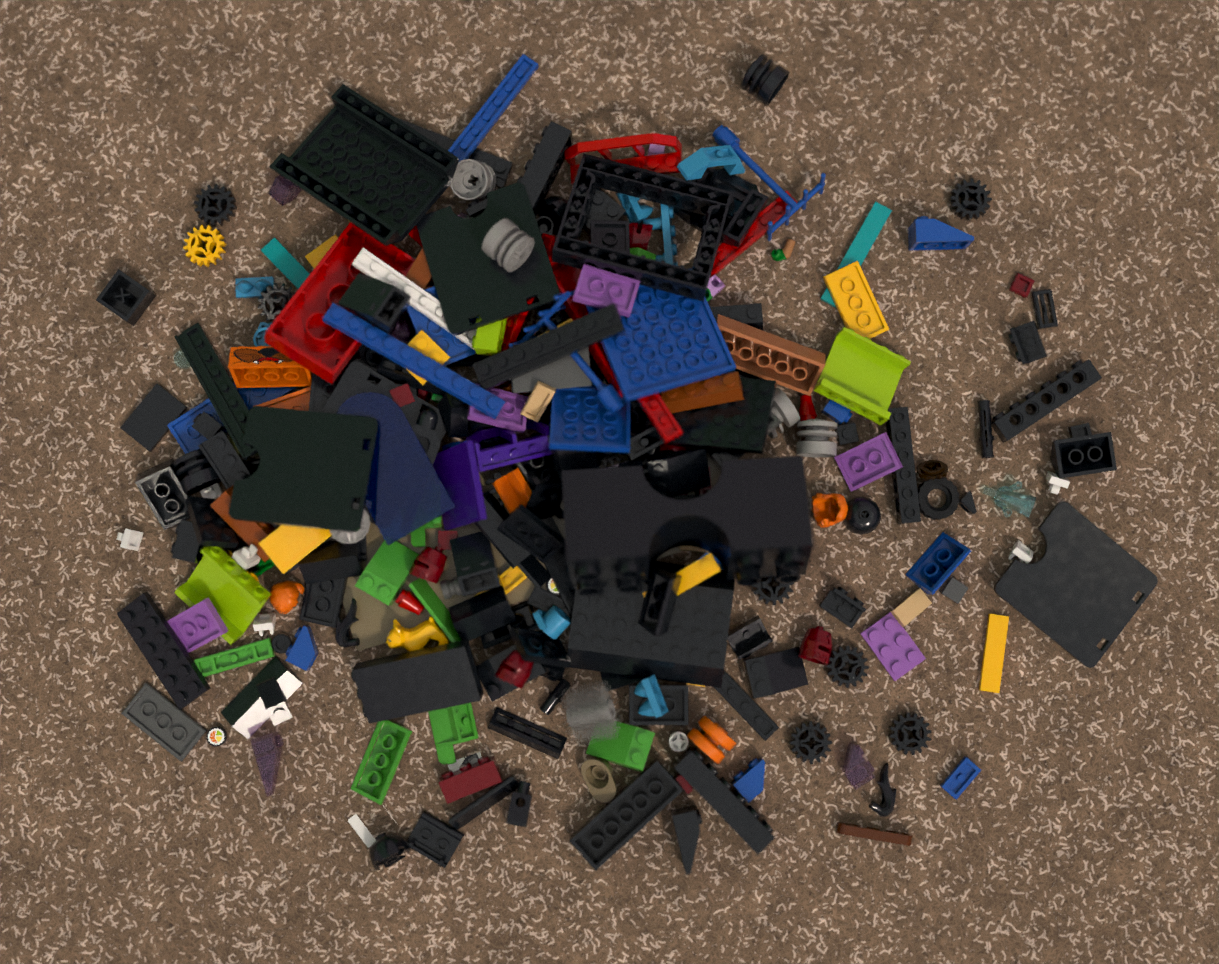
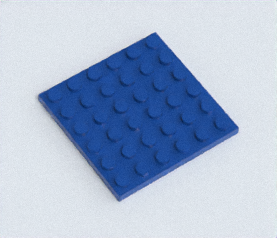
M639 285L630 318L620 315L626 331L601 341L625 402L732 372L736 369L734 360L706 298H704V301ZM585 305L589 314L599 310V308Z

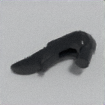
M354 598L351 600L347 616L342 620L339 616L337 617L335 638L337 644L344 648L359 646L360 644L359 638L350 639L349 636L350 626L359 620L356 618L357 602Z
M888 763L882 767L880 781L876 782L882 793L881 804L878 805L874 801L869 804V808L881 817L889 816L892 813L897 791L896 788L892 790L889 784Z

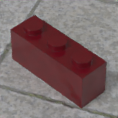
M486 755L479 758L477 763L472 765L466 763L460 766V769L452 772V770L444 772L441 774L442 777L439 778L438 783L448 804L502 782V775L494 756L489 757Z

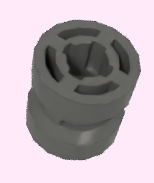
M457 576L453 577L450 581H440L445 600L452 598L453 595H462Z

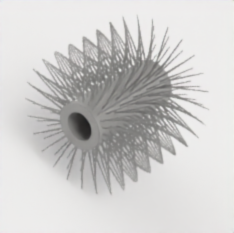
M603 682L602 689H598V683L595 690L592 685V690L590 689L592 694H588L589 689L587 686V693H583L582 687L580 694L578 689L577 694L575 691L577 697L573 698V690L572 694L570 692L572 697L567 698L566 696L568 708L564 718H567L569 724L567 729L571 728V743L572 730L573 738L576 731V743L577 738L579 739L580 737L581 742L583 738L585 744V733L594 734V741L597 734H599V740L602 733L604 734V739L606 734L607 740L608 734L610 735L611 733L612 738L613 733L615 736V732H608V729L611 730L613 723L616 721L617 713L613 703L614 699H612V696L611 699H606L610 698L608 688L603 690ZM588 735L585 736L586 741H587V737H588L589 743H590V737H589Z

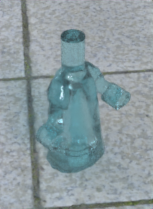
M1020 481L1008 487H1000L997 490L985 486L983 494L994 498L995 504L1001 507L1005 517H1010L1012 510L1028 518L1036 500V497L1012 492L1013 490L1021 489L1022 482Z

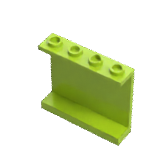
M843 327L835 336L825 361V367L813 391L882 425L891 416V412L888 411L902 372L910 365L911 361L905 359L902 355L893 353L885 346L872 342L870 338L863 337L855 333L854 330Z
M206 546L200 551L204 556L188 581L179 586L174 593L189 607L209 597L229 630L221 635V637L231 645L243 636L271 594L221 547Z

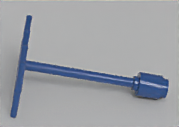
M721 125L713 132L712 137L719 146L730 145L738 157L787 204L785 214L776 223L768 222V241L772 240V233L783 223L786 226L789 225V218L800 207L802 210H805L807 201L818 191L819 194H823L825 173L821 174L820 182L809 193L807 189H804L803 198L796 203L739 147L740 139L728 127Z
M575 290L554 295V300L558 301L550 309L540 311L538 315L543 317L535 325L525 327L523 331L528 333L521 340L510 343L509 347H514L536 337L533 335L542 327H547L550 331L557 328L550 317L555 312L566 309V306L562 304L570 296L574 295ZM578 352L571 354L570 356L598 389L596 397L607 411H611L614 414L620 410L625 403L612 384L608 386L603 384Z

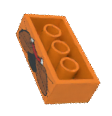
M271 346L230 347L228 368L237 388L311 386L312 372Z

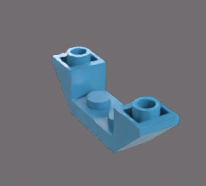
M730 145L700 148L677 165L685 180L701 179L707 167L724 166L729 175L745 172L740 158Z

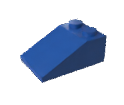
M928 216L917 217L908 228L909 251L966 249L974 241V236L939 220L929 219Z

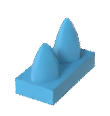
M616 193L622 207L626 210L629 223H638L639 225L642 220L652 213L653 207L638 204L641 198Z
M274 277L235 278L236 298L263 297L261 295L262 290L267 291L266 287L268 285L273 288L275 283Z
M655 675L643 679L635 688L634 694L640 697H648V700L639 708L638 714L650 717L655 716V718L663 716L669 710Z

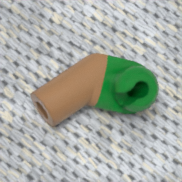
M787 239L784 248L772 250V259L777 262L788 259L796 242L792 239Z

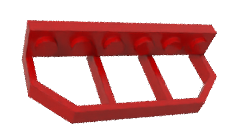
M657 133L578 142L565 150V160L570 165L572 185L580 164L576 165L575 156L584 152L598 151L607 160L661 174L681 173L677 165L683 161L682 144L678 138ZM657 144L671 146L677 152L645 156V149L642 145ZM632 147L640 157L612 160V153L608 149Z

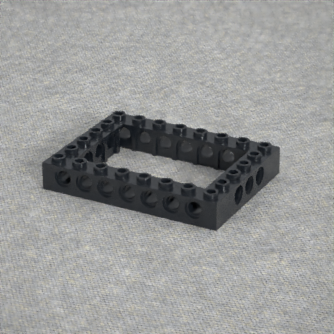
M583 153L553 247L552 262L582 269L583 264L639 280V285L704 301L733 192ZM599 187L706 215L692 270L684 268L682 265L679 267L665 263L663 260L661 262L652 260L644 255L641 257L626 253L627 251L610 249L606 245L591 244L587 240L580 241L579 239L595 188Z

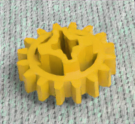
M200 225V230L194 227L193 234L187 233L190 238L184 239L187 245L183 249L188 251L185 255L191 258L190 261L192 263L197 262V265L200 267L203 263L206 267H209L210 262L216 265L217 258L222 260L220 254L226 253L222 249V247L226 246V243L222 241L224 236L219 234L217 229L213 230L209 225L207 229ZM202 241L206 243L207 251L203 249L204 246ZM203 254L206 256V258L198 257V255L200 256Z

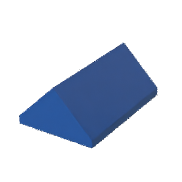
M942 532L905 575L927 595H933L971 550Z

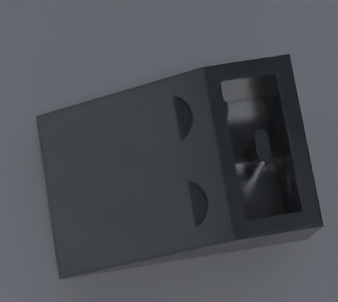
M358 273L338 302V305L385 333L390 334L409 306L411 296L391 284Z
M482 531L450 540L462 596L503 586L491 542Z

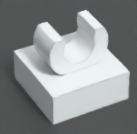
M1050 471L1047 473L1046 480L1050 483L1048 489L1050 493L1058 495L1061 487L1068 488L1070 483L1068 478L1060 479L1056 473Z
M216 483L201 490L200 493L203 498L217 499L223 491L219 483Z
M125 528L124 533L118 532L116 540L122 541L120 547L138 551L143 532Z
M1018 540L1013 546L1009 559L1011 560L1014 556L1020 558L1019 562L1023 563L1024 561L1028 564L1033 558V551Z
M253 544L250 547L245 546L235 551L231 557L245 570L258 564L261 559L256 554L258 548Z
M275 612L258 614L253 623L254 631H259V635L263 636L264 630H269L270 634L273 635L276 623Z

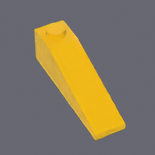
M711 553L675 573L682 576L677 596L721 571Z

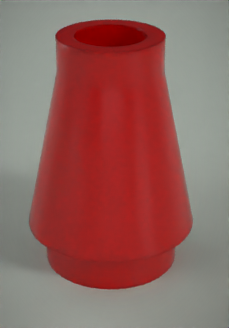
M811 395L800 396V421L817 418Z
M403 589L395 600L398 607L417 615L424 609L423 604L409 590Z

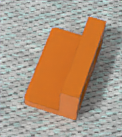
M519 468L493 482V486L509 513L520 503L526 507L532 491Z

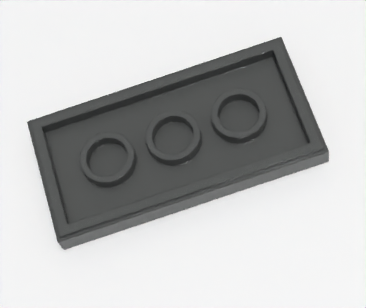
M589 347L578 351V353L590 367ZM570 355L513 379L514 394L532 392L537 381L545 383L556 390L592 386L591 380Z
M149 683L144 684L121 713L181 762L207 731L184 711L179 710L174 703Z

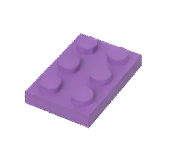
M583 264L573 301L599 309L615 303L619 314L630 318L640 281Z
M497 388L487 390L506 401L496 419L469 405L467 417L469 420L524 433L526 430L527 417L521 415L520 412L528 396L514 394Z
M886 432L834 457L851 492L903 467Z
M209 597L167 621L188 653L229 631Z
M891 611L860 633L893 681H896L926 659L906 630L892 615Z

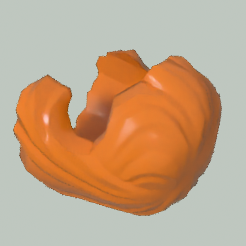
M816 493V495L811 497L812 513L817 526L827 528L842 522L846 518L848 505L843 495Z
M287 580L279 582L271 587L269 601L279 613L287 614L299 603L297 600L299 592L303 594L304 587L296 581Z

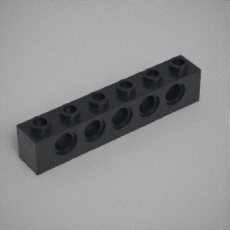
M1089 359L1084 362L1082 360L1077 361L1071 365L1072 370L1069 372L1064 370L1056 375L1057 380L1051 383L1049 380L1041 385L1040 388L1042 390L1035 393V391L1027 394L1024 397L1026 400L1021 404L1017 401L1009 406L1010 411L1006 414L1002 411L994 416L993 419L995 421L991 423V426L1001 441L1004 443L1102 379ZM1073 374L1078 376V383L1073 381ZM1057 385L1063 387V394L1057 391ZM1042 395L1047 397V404H1044L1041 401ZM1026 405L1032 408L1031 415L1026 412ZM1010 416L1016 418V425L1010 423Z
M908 407L889 408L888 411L891 412V416L886 421L887 435L903 466L892 472L897 524L921 522Z

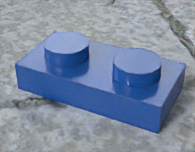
M964 756L940 787L957 800L981 769Z

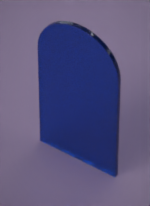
M367 392L350 397L339 407L336 414L373 417L379 424L365 505L387 545L396 542L402 537H406L409 533L455 507L405 414L395 401L379 393ZM365 440L363 450L369 451L370 440Z

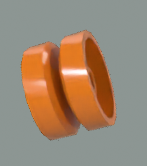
M703 715L698 724L705 733L702 734L698 729L692 728L686 736L719 764L725 758L724 753L718 748L719 744L727 751H731L737 743L728 736V733L719 724L712 722L707 716Z

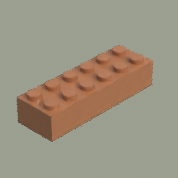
M717 315V325L734 360L736 369L765 380H775L781 386L808 396L811 395L825 367L824 353L723 315Z

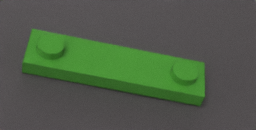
M271 638L201 657L195 659L194 662L203 677L275 657V653L272 648Z

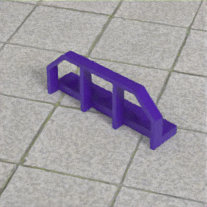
M548 416L547 420L541 419L538 422L527 419L526 430L532 428L543 434L540 436L517 441L516 433H514L517 431L495 426L478 430L467 437V441L473 440L478 471L481 472L551 455L547 435L550 434L548 424H551V416ZM497 436L511 442L482 450L479 448V442Z

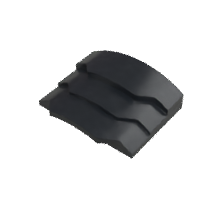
M707 167L701 179L691 181L733 192L720 242L739 247L758 217L759 212L767 202L768 197L758 191L757 185L736 175H729L725 168L716 170L712 167ZM673 207L674 213L702 232L706 215Z

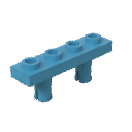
M661 204L660 218L644 219L643 222L644 224L653 225L652 230L661 229L663 231L664 253L663 255H656V261L661 262L663 260L665 263L678 266V262L675 263L674 255H677V245L673 244L676 230L675 225H672L671 218H674V208Z

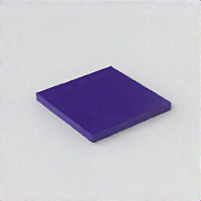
M473 440L465 441L437 453L433 468L436 484L440 485L441 512L445 531L487 519Z

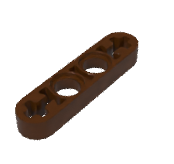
M837 822L836 833L908 846H911L913 835L890 830L885 832L878 828H862L861 825Z

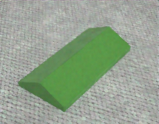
M391 720L379 721L351 786V790L382 805L412 731Z

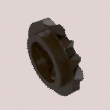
M928 460L917 466L919 477L925 480H940L942 477L947 476L948 466L944 462Z

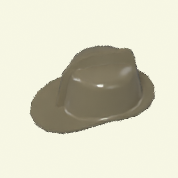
M599 758L588 759L583 762L581 774L591 795L600 802L611 801L616 795V785L612 777V766L606 760Z

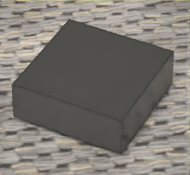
M951 577L941 594L959 604L968 587Z

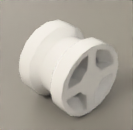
M675 731L670 735L669 745L674 751L681 752L687 748L689 741L685 733Z

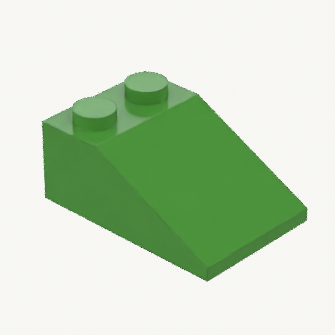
M387 536L364 569L355 587L386 605L392 606L408 579L412 564L419 554Z
M615 721L616 725L614 728H616V731L615 729H608V732H615V736L613 733V738L610 733V735L608 734V740L606 734L604 739V734L602 733L600 740L599 734H597L594 741V734L592 735V740L590 739L586 754L642 772L655 733Z

